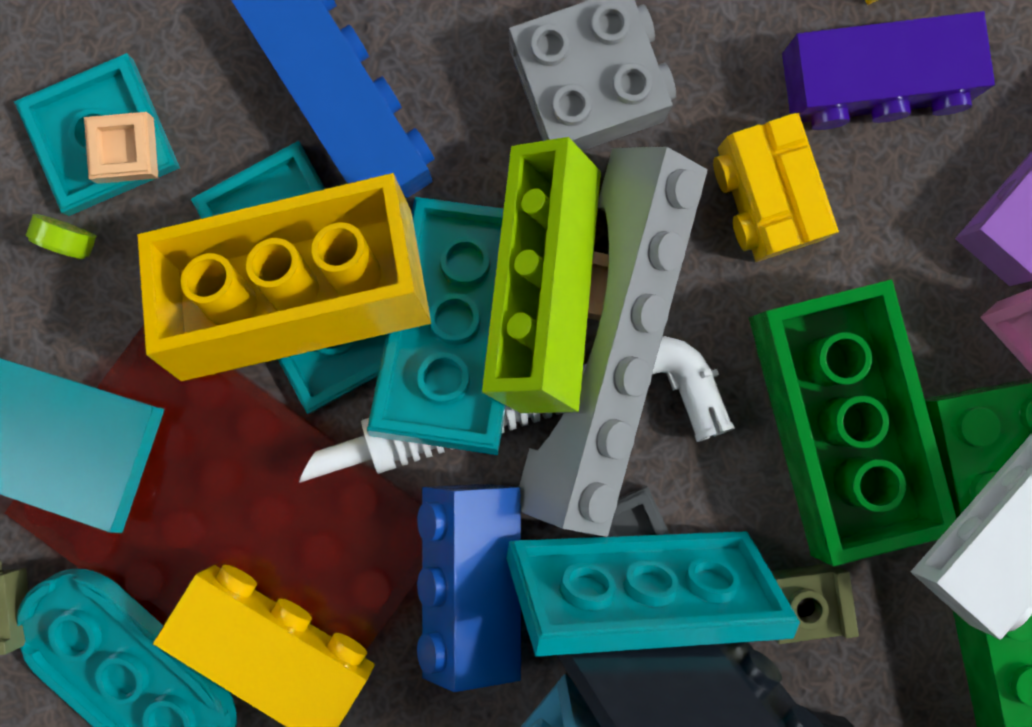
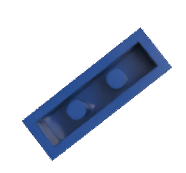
M493 484L422 487V505L417 516L418 531L422 538V570L417 580L418 596L422 603V635L418 640L417 656L422 669V678L452 692L521 681V606L506 559L509 541L521 540L520 487Z

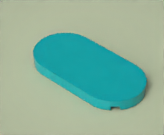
M85 569L64 570L36 585L22 600L17 612V626H23L26 642L20 649L25 662L39 679L92 727H236V708L230 692L153 645L163 625L123 588L108 577Z

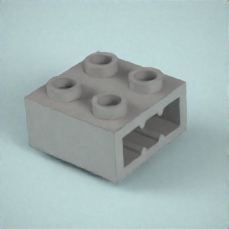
M588 0L509 28V50L542 141L569 137L583 151L665 121L673 106L671 100L676 98V87L668 65L665 62L657 63L650 44L655 40L654 26L650 13L644 4L637 6L635 0Z

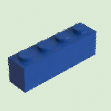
M231 0L347 184L394 173L405 199L433 182L429 169L426 166L435 160L432 152L416 128L405 133L394 113L402 109V106L385 78L381 76L372 81L361 62L369 58V55L358 35L350 24L339 29L329 14L330 10L337 7L334 0Z

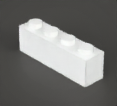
M1032 433L911 571L916 578L970 626L1000 640L1007 632L1014 631L1022 626L1032 614Z

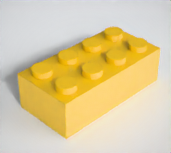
M394 173L137 234L146 355L180 381L431 324L412 213Z

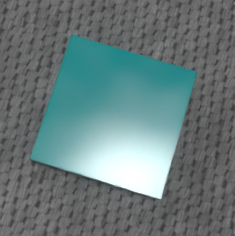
M127 53L14 101L59 209L65 215L71 216L154 180L145 179L100 184L89 180L84 117L138 112L149 113L154 117L158 177L180 168L134 59Z

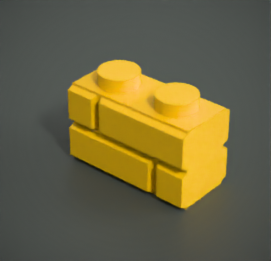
M793 113L763 125L759 124L732 133L717 148L720 156L715 157L713 160L715 176L724 193L732 191L739 211L738 215L733 216L734 232L742 250H752L755 262L823 241L839 232L799 113Z

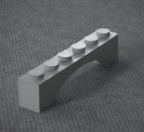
M669 147L612 148L598 200V209L605 211L608 224L609 266L607 287L597 335L582 375L579 412H564L562 418L538 450L529 448L519 484L521 512L562 529L608 537L617 507V501L634 445L639 420L708 170Z

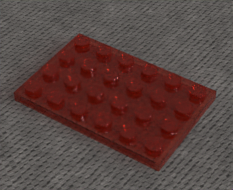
M143 325L97 387L98 389L165 409L123 532L110 533L15 499L5 511V514L78 568L100 573L113 580L163 626L196 574L213 565L222 568L223 565H230L251 576L257 583L255 590L272 601L277 602L278 599H286L297 604L311 615V625L331 637L334 633L344 634L357 641L367 650L417 581L422 570V538L417 525L418 511L422 503L381 473L378 474L366 462L299 483L301 475L315 451L339 443L237 369L180 381L146 355Z

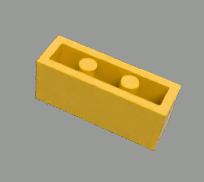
M213 565L196 574L153 645L286 727H339L375 666L373 662L365 658L367 655L366 649L357 641L344 634L334 633L331 637L311 625V615L297 604L286 599H278L277 602H274L256 591V581L236 567L223 565L222 568Z

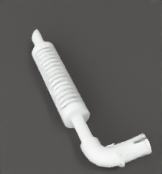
M662 336L652 374L666 373L672 390L679 389L696 434V442L707 440L712 435L716 437L735 429L733 422L730 421L714 377L719 375L717 369L711 371L701 353L685 341ZM584 364V365H583L582 375H583V373H584V370H585L587 364ZM506 406L502 433L505 432L504 426L506 425L509 430L517 429L516 422L518 421L523 427L528 425V418H531L533 423L540 421V414L547 419L552 417V413H519ZM555 412V413H556V415H560V414H563L564 412ZM369 418L361 420L364 436L315 451L308 461L299 483L371 459L379 474L396 468V461L400 460L402 466L408 464V457L413 456L414 462L420 460V453L425 452L426 458L432 456V449L437 448L438 454L445 451L443 447L371 437L367 432Z

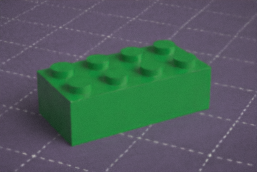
M893 280L768 310L749 317L811 556L831 566H837L939 540L954 523L956 515Z

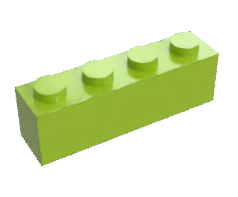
M569 137L511 146L482 393L519 413L579 412L601 171Z

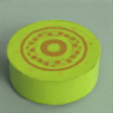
M39 214L32 215L26 232V237H28L30 242L53 252L79 259L90 257L97 237L95 234L69 223Z

